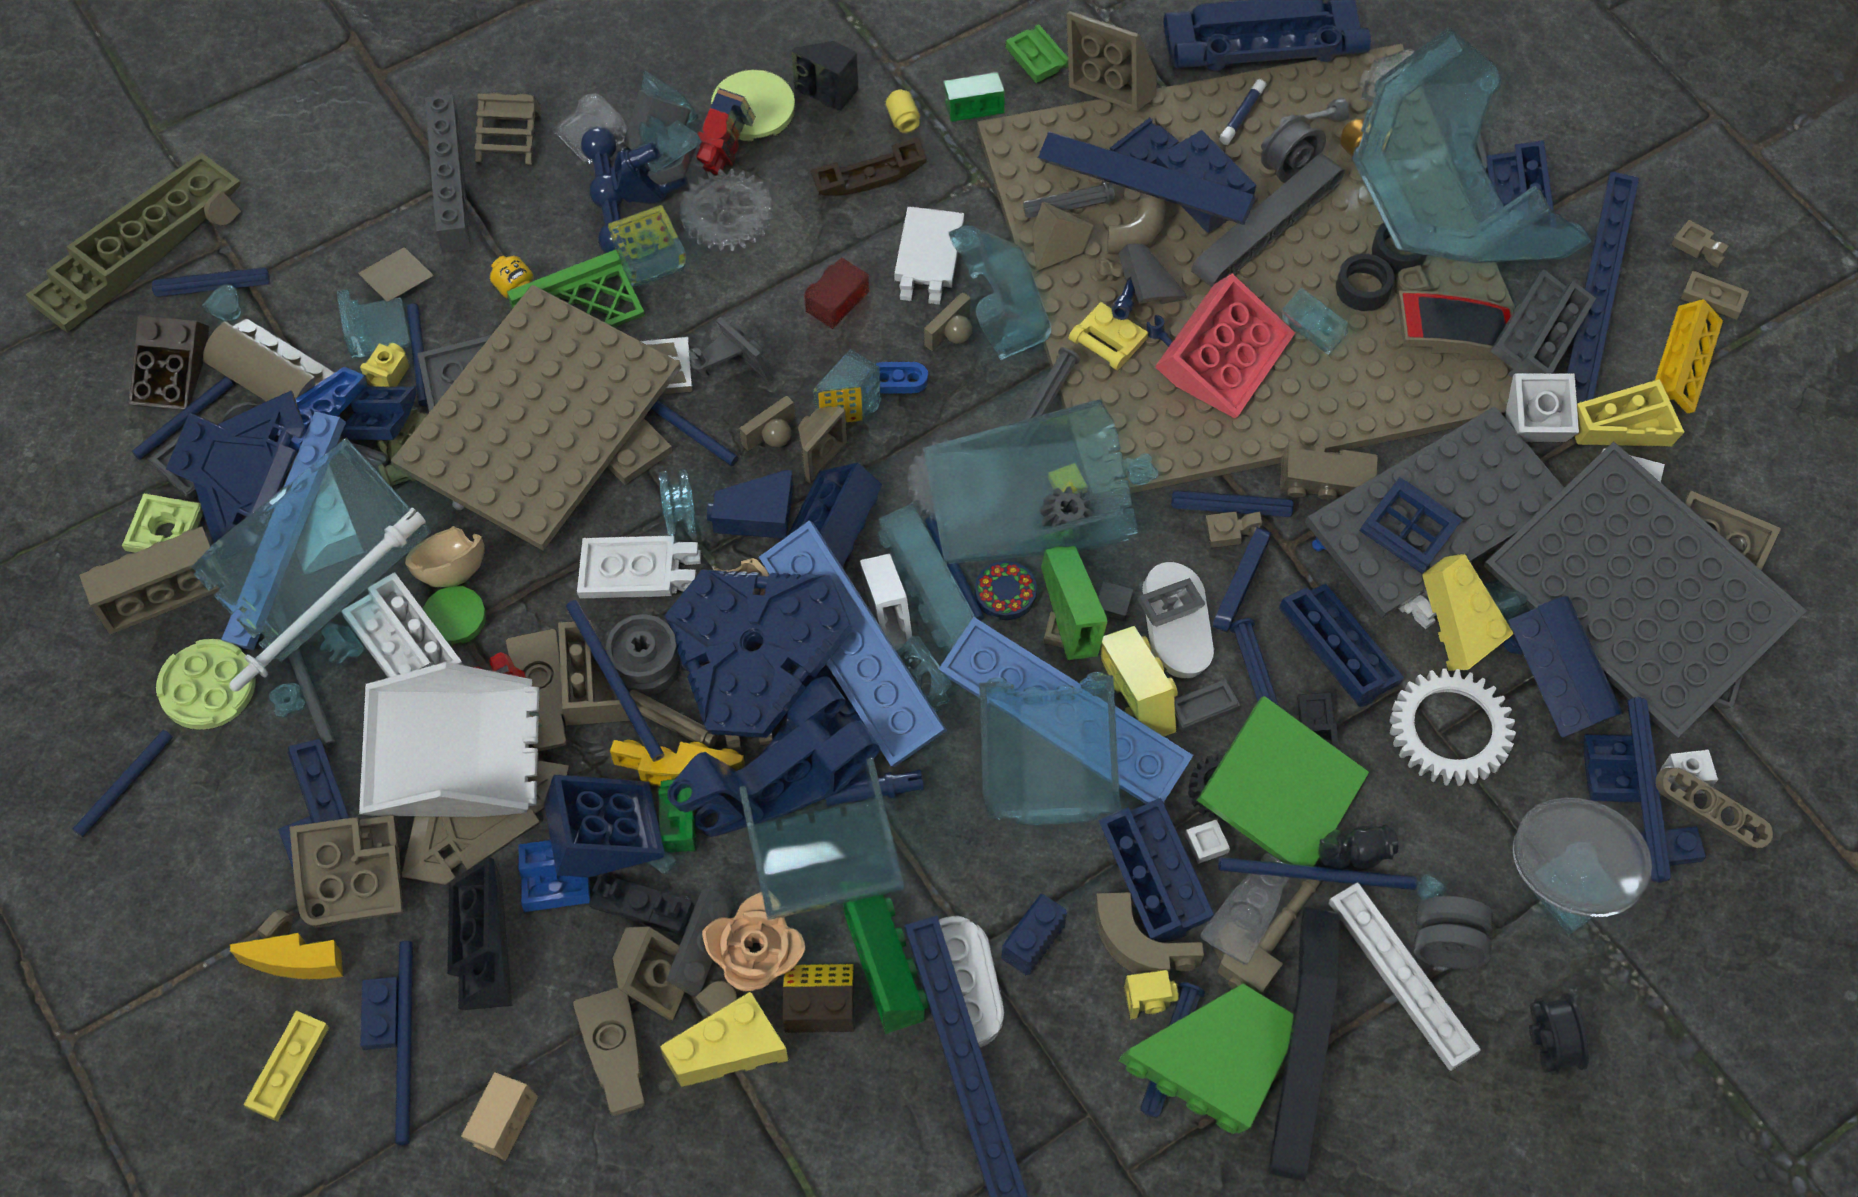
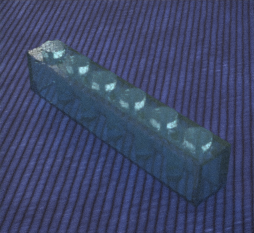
M911 503L879 518L881 531L877 532L884 549L890 547L893 553L891 558L897 573H904L907 579L904 581L910 597H917L921 605L917 607L925 623L931 622L934 628L931 633L938 648L944 646L949 654L975 615Z

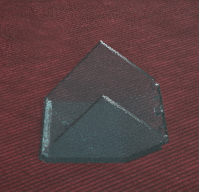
M873 758L866 759L868 800L846 805L848 816L845 817L841 816L839 807L815 811L814 818L816 823L809 824L807 813L781 819L782 831H777L775 821L754 825L746 786L739 787L745 825L767 920L904 890V882Z

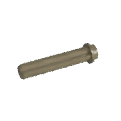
M636 690L629 692L643 716L693 742L703 743L708 748H713L719 735L710 734L704 725Z

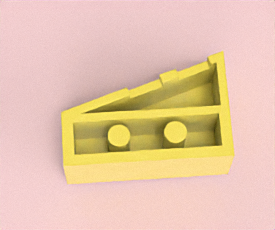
M1465 554L1444 557L1422 574L1432 613H1436L1441 631L1438 632L1440 642H1444L1449 660L1446 661L1448 671L1456 669L1469 670L1514 634Z
M751 992L660 1046L665 1061L681 1087L724 1077V1074L744 1069L746 1071L756 1069V1066L768 1063L788 1061L786 1047Z

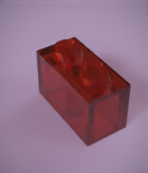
M841 257L834 265L831 264L826 268L823 276L816 283H812L806 289L804 294L806 312L831 329H834L869 292V274Z

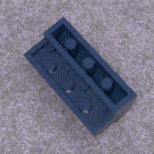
M1544 140L1515 144V152L1487 155V171L1498 254L1527 250V256H1533L1546 251L1555 243L1557 231Z
M1326 583L1311 591L1306 587L1283 598L1279 606L1281 613L1359 707L1371 704L1376 696L1398 686L1404 679L1403 675Z
M1569 596L1551 600L1539 605L1538 608L1508 620L1562 738L1623 714Z
M1161 798L1131 811L1127 807L1098 820L1151 940L1164 943L1186 936V931L1216 918Z

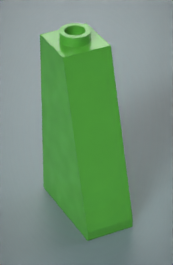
M1056 546L1051 549H1045L1041 569L1056 616L1055 619L1067 660L1097 657L1106 629L1107 617L1076 546Z

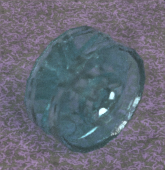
M687 468L679 469L677 484L671 483L667 471L659 472L660 495L668 536L677 534V521L684 520L688 533H695V508Z

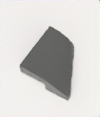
M1127 244L1118 253L1126 281L1132 280L1139 303L1159 300L1160 304L1182 301L1187 298L1183 289L1145 245Z

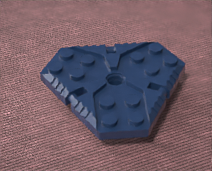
M701 570L665 614L667 623L675 634L676 647L683 667L690 672L687 678L705 728L710 734L767 738L806 688L802 682L808 675L813 678L816 677L853 630L834 580L830 575L771 573L769 576H762L760 572ZM761 589H766L765 595H760ZM762 645L758 650L754 651L756 647ZM709 661V664L701 667V664H704ZM795 664L798 668L791 675L788 671Z

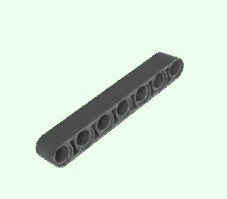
M1323 153L1317 155L1252 210L1245 225L1237 223L1196 259L1191 271L1211 287L1228 275L1236 274L1330 193L1344 177L1345 170Z

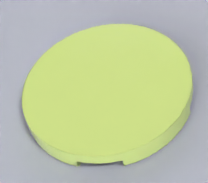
M746 70L727 77L716 87L711 99L712 105L718 88L746 98L756 117L752 127L744 124L738 138L744 141H754V138L779 134L790 124L795 112L794 95L790 86L781 77L762 70Z
M220 639L196 641V644L181 650L176 655L172 654L159 672L156 693L161 707L171 720L181 726L199 730L224 725L236 718L246 708L253 696L256 677L239 691L230 689L231 680L249 663L245 660L244 657L246 655L239 647Z

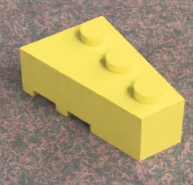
M1660 379L1577 403L1579 433L1574 437L1578 445H1610L1614 441L1617 445L1673 446L1684 433Z
M1135 626L1103 636L1100 647L1101 660L1116 692H1121L1130 706L1125 708V712L1162 736L1175 733L1174 697L1178 695L1177 688L1173 679L1167 678L1164 674V667L1158 656L1154 657L1151 653L1147 637H1141Z

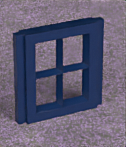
M1399 477L1359 531L1423 574L1462 519ZM1398 497L1418 509L1411 520L1391 508ZM1386 513L1406 525L1399 536L1379 524ZM1423 514L1443 526L1436 537L1416 525ZM1411 530L1431 542L1424 553L1404 541Z

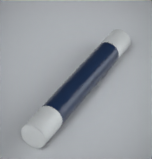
M1258 79L1219 137L1222 144L1228 145L1265 89L1266 83L1263 80Z

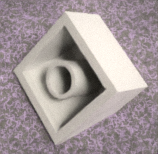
M1515 373L1513 375L1506 408V420L1525 442H1567L1579 433L1575 374Z

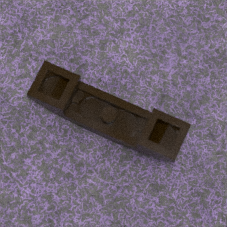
M919 138L891 145L892 153L843 168H839L838 162L810 170L818 194L825 196L855 194L879 188L907 176L927 162Z

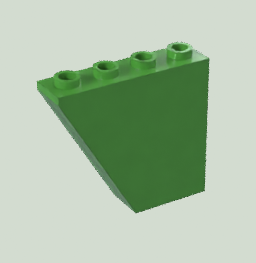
M1241 984L1130 1048L1121 1055L1119 1062L1126 1065V1070L1130 1074L1142 1079L1146 1077L1156 1083V1088L1163 1094L1171 1097L1176 1095L1186 1101V1106L1193 1112L1200 1115L1207 1114L1214 1118L1221 1129L1233 1134L1236 1132L1241 1133L1251 1127L1288 1051L1293 1013L1248 986Z

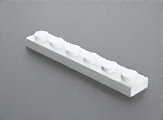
M1357 882L1330 898L1329 905L1334 912L1339 913V919L1449 1071L1480 1052V1048L1360 884Z

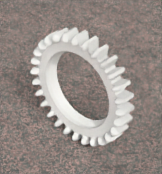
M1446 668L1442 669L1440 678L1431 670L1428 673L1427 679L1420 674L1417 676L1415 684L1409 681L1405 691L1401 690L1399 692L1398 701L1395 700L1390 717V723L1393 724L1390 734L1396 736L1393 745L1394 747L1404 746L1399 753L1400 758L1411 755L1408 763L1409 768L1420 764L1419 776L1424 775L1430 770L1432 782H1435L1439 775H1443L1444 785L1446 786L1449 785L1452 777H1455L1458 786H1462L1465 776L1469 779L1470 784H1475L1478 774L1481 779L1485 780L1491 772L1496 773L1500 765L1505 763L1508 757L1507 753H1510L1513 747V743L1510 741L1514 739L1516 732L1510 730L1515 724V719L1507 718L1511 712V707H1500L1505 697L1493 698L1496 690L1495 686L1485 690L1483 689L1484 678L1475 684L1473 683V673L1470 672L1465 679H1462L1460 670L1456 669L1453 677H1450ZM1440 692H1453L1471 698L1484 709L1491 721L1492 736L1488 745L1479 754L1467 759H1448L1433 753L1422 743L1415 729V713L1421 701L1429 695Z

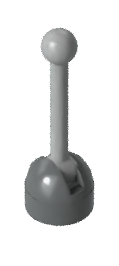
M1343 97L1331 101L1325 111L1303 116L1309 120L1328 116L1332 121L1340 122L1349 119V110L1346 99ZM1283 117V118L1280 120V125L1284 122V120H1285L1287 117Z

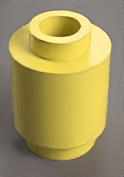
M906 90L893 91L886 99L885 105L895 128L899 129L902 133L914 131L920 124V114L911 93Z

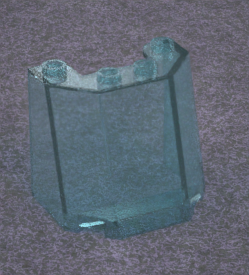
M1102 672L1090 673L1087 675V678L1081 680V689L1064 685L1057 687L1055 690L1042 691L1041 688L1030 687L1024 689L1023 692H1015L1014 686L1007 683V680L1004 678H992L987 682L979 683L982 790L989 818H1015V823L1020 825L1080 823L1097 820V814H1114L1122 811L1113 675L1107 676Z

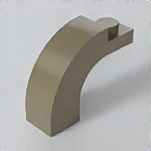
M1097 893L1095 918L1100 939L1109 954L1124 968L1135 974L1167 970L1169 976L1171 967H1175L1177 971H1191L1196 967H1200L1203 959L1202 942L1160 943L1151 940L1137 928L1133 920L1131 893Z

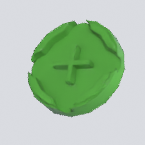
M464 586L440 589L431 595L423 606L424 612L450 646H454L453 643L461 642V644L470 642L479 635L485 625L486 611L482 599L473 590Z

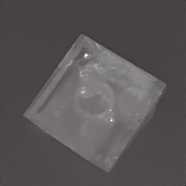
M587 94L579 100L578 109L555 125L552 131L579 156L586 166L592 162L585 157L581 149V139L587 130L597 126L610 130L616 139L617 146L625 141L628 127L621 115L602 96Z

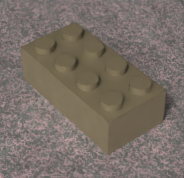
M203 527L187 530L177 537L154 543L149 548L136 553L126 554L116 561L103 566L93 567L88 572L79 575L91 608L110 635L231 587L219 556Z

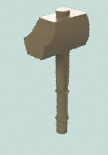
M1308 879L1303 881L1296 894L1271 923L1256 945L1227 925L1219 932L1213 946V950L1219 958L1217 973L1228 980V984L1232 989L1244 984L1261 995L1265 994L1283 963L1271 956L1270 953L1287 932L1292 921L1296 919V915L1312 893L1316 892V888L1321 881Z

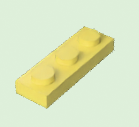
M295 1012L244 1103L247 1109L278 1122L330 1028L327 1023L301 1012Z

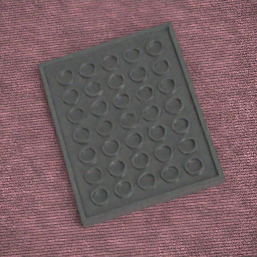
M1614 441L1484 564V567L1531 610L1551 600L1569 596L1607 680L1628 699L1635 697L1645 698L1648 702L1650 719L1674 741L1807 612L1806 609Z

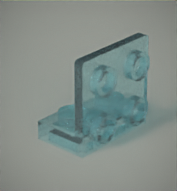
M348 289L336 291L344 340L352 359L372 355L379 343L388 346L389 343H395L402 348L410 347L404 306L400 297L394 298L389 302L383 300L359 305L358 300H352Z

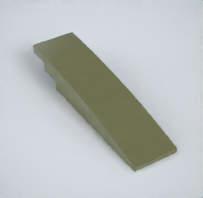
M200 153L66 246L69 255L46 270L48 279L26 294L28 303L66 333L127 288L206 219L204 212L206 202L217 190H222L229 197L241 185L240 180L206 155Z

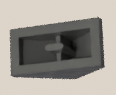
M1190 578L1143 594L1137 598L1150 622L1155 627L1195 613L1205 605L1204 600ZM1177 594L1183 606L1174 609L1173 606L1178 598L1172 597L1168 599L1167 597ZM1162 600L1164 603L1162 609L1168 611L1157 615L1150 603Z

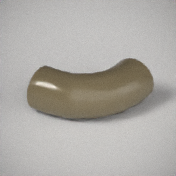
M1156 197L1144 198L1138 202L1137 215L1133 221L1123 225H1108L1107 254H1118L1127 244H1143L1145 246L1151 244L1163 228L1166 215L1165 202Z

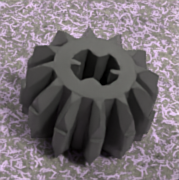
M1071 486L1067 487L1065 492L1057 487L1052 495L1048 494L1043 500L1044 505L1040 508V515L1044 516L1042 526L1052 527L1050 536L1054 535L1057 531L1060 532L1062 540L1066 539L1068 534L1075 539L1079 537L1080 531L1084 532L1088 529L1090 525L1088 521L1092 519L1093 511L1089 510L1091 500L1081 499L1083 496L1082 491L1073 494Z

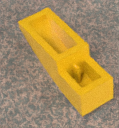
M295 933L230 944L231 953L240 963L262 972L296 979L343 977L342 953L334 940L306 944L301 935Z

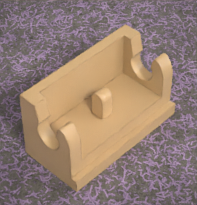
M494 1072L461 1137L473 1143L475 1148L506 1161L538 1096L527 1084Z

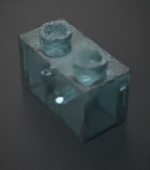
M1300 288L1282 309L1283 321L1328 355L1333 352L1348 334V322L1303 288Z

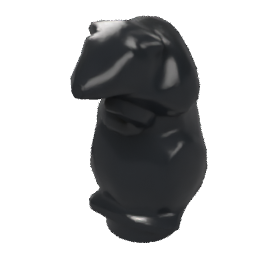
M1387 824L1383 826L1356 827L1346 835L1341 830H1334L1328 833L1324 839H1320L1318 854L1324 865H1329L1335 869L1344 870L1349 867L1350 863L1358 869H1370L1379 865L1385 859H1393L1394 854L1398 852V838L1394 829L1388 828Z

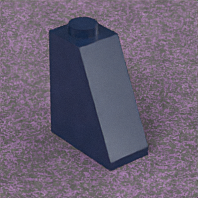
M784 470L715 491L714 502L708 503L707 521H712L713 532L718 534L786 538L794 488L792 470Z

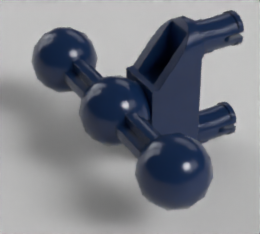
M597 126L590 128L582 136L581 149L585 157L593 161L596 178L591 182L589 195L593 203L602 208L605 225L599 232L598 243L602 251L608 253L615 250L609 226L622 222L619 204L622 203L623 199L628 203H657L664 200L666 195L673 190L686 186L688 182L686 175L684 178L658 185L648 176L649 170L644 165L660 159L659 150L653 142H649L647 145L632 151L627 149L619 151L614 167H611L610 158L616 150V139L613 133L606 128ZM629 226L624 227L625 233L630 231ZM618 230L613 231L614 237L620 235ZM633 237L627 238L628 244L634 242ZM617 238V248H624L626 246L625 238ZM625 251L620 253V256L626 255Z

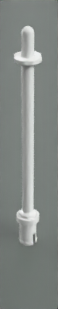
M411 508L396 524L385 528L384 539L256 658L246 655L244 658L249 665L231 680L230 689L233 691L241 690L258 673L266 678L268 673L264 667L393 547L402 548L407 544L406 539L421 525L426 523L421 514L416 512L414 508Z

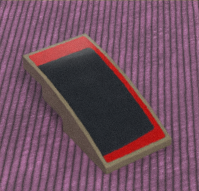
M1431 291L1398 292L1397 302L1403 347L1430 346L1431 353H1458V360L1500 359L1490 350L1512 316V308L1510 306L1459 294Z

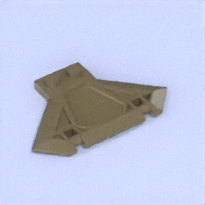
M538 761L537 776L528 777V782H537L536 805L528 806L527 813L483 817L415 816L401 877L442 885L449 884L451 880L456 878L451 872L453 868L461 863L467 870L539 824L540 822L535 814L545 808L544 801L553 775H567L569 766ZM451 847L454 852L443 859L440 853Z

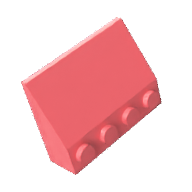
M1230 274L1212 286L1155 368L1179 389L1235 419L1266 377L1295 332L1235 275Z

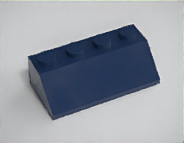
M858 462L819 471L788 535L810 520L815 524L834 556L843 567L847 557L854 549L853 544L859 532L866 524L865 519L871 507L877 502V495L882 484Z

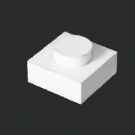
M1217 819L1186 830L1185 836L1198 864L1229 853L1230 847Z

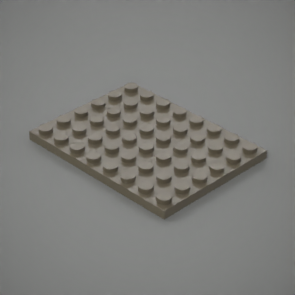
M531 285L392 458L391 464L397 470L544 551L680 371V362L548 292Z

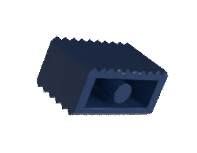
M1040 894L1002 945L1001 958L1024 975H1030L1031 970H1034L1039 959H1042V955L1046 954V949H1050V944L1054 943V939L1061 933L1062 928H1065L1066 909L1044 894Z

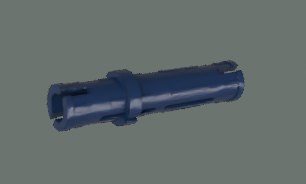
M921 770L891 775V772L885 773L884 777L847 783L837 794L826 798L827 807L888 796L890 799L895 798V794L924 790Z

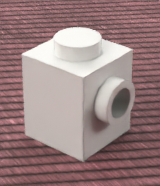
M1709 750L1670 754L1660 771L1664 768L1684 769L1711 787L1718 780ZM1676 777L1668 778L1671 788H1680L1684 791L1688 788L1675 782ZM1699 790V791H1697L1695 794H1701V793H1705V792L1702 791V790Z

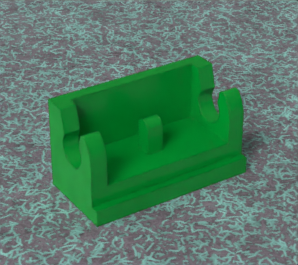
M998 72L944 81V90L947 96L945 103L950 122L1005 113L1004 89Z
M674 780L661 781L659 788V830L664 852L696 851L695 810L690 812L679 811L667 797L668 789ZM684 788L678 794V802L687 801L692 794V789Z

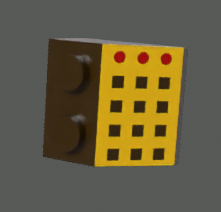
M853 964L796 965L784 974L783 1025L785 1033L854 1032Z

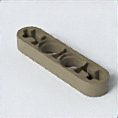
M1664 768L1657 774L1655 783L1658 792L1744 846L1763 848L1771 842L1773 829L1765 819L1684 769ZM1676 777L1675 782L1688 788L1685 791L1680 788H1671L1668 778ZM1699 790L1704 791L1707 795V803L1701 809L1695 806L1693 799L1694 794ZM1726 807H1730L1735 816L1734 821L1728 826L1721 820V812ZM1743 824L1748 827H1757L1756 831L1760 834L1759 838H1753L1754 834L1752 832L1742 829Z

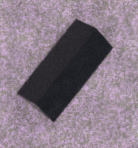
M487 857L449 882L447 974L459 977L458 1009L460 1010L512 1006L502 879L494 858Z

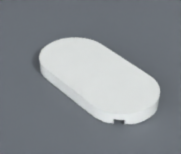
M1165 562L1158 564L1149 572L1143 582V594L1190 578L1204 600L1205 605L1195 613L1158 627L1153 626L1146 615L1151 653L1154 657L1158 656L1163 666L1167 668L1166 672L1172 676L1193 678L1209 666L1214 655L1205 590L1200 578L1191 569L1179 563ZM1177 594L1167 597L1168 599L1172 597L1178 598L1173 606L1174 609L1183 606ZM1162 599L1150 603L1157 615L1168 611L1162 609L1164 605Z
M961 916L945 917L940 919L939 922L979 1047H983L998 1035L1004 1016L988 938L984 930L970 922L969 919Z

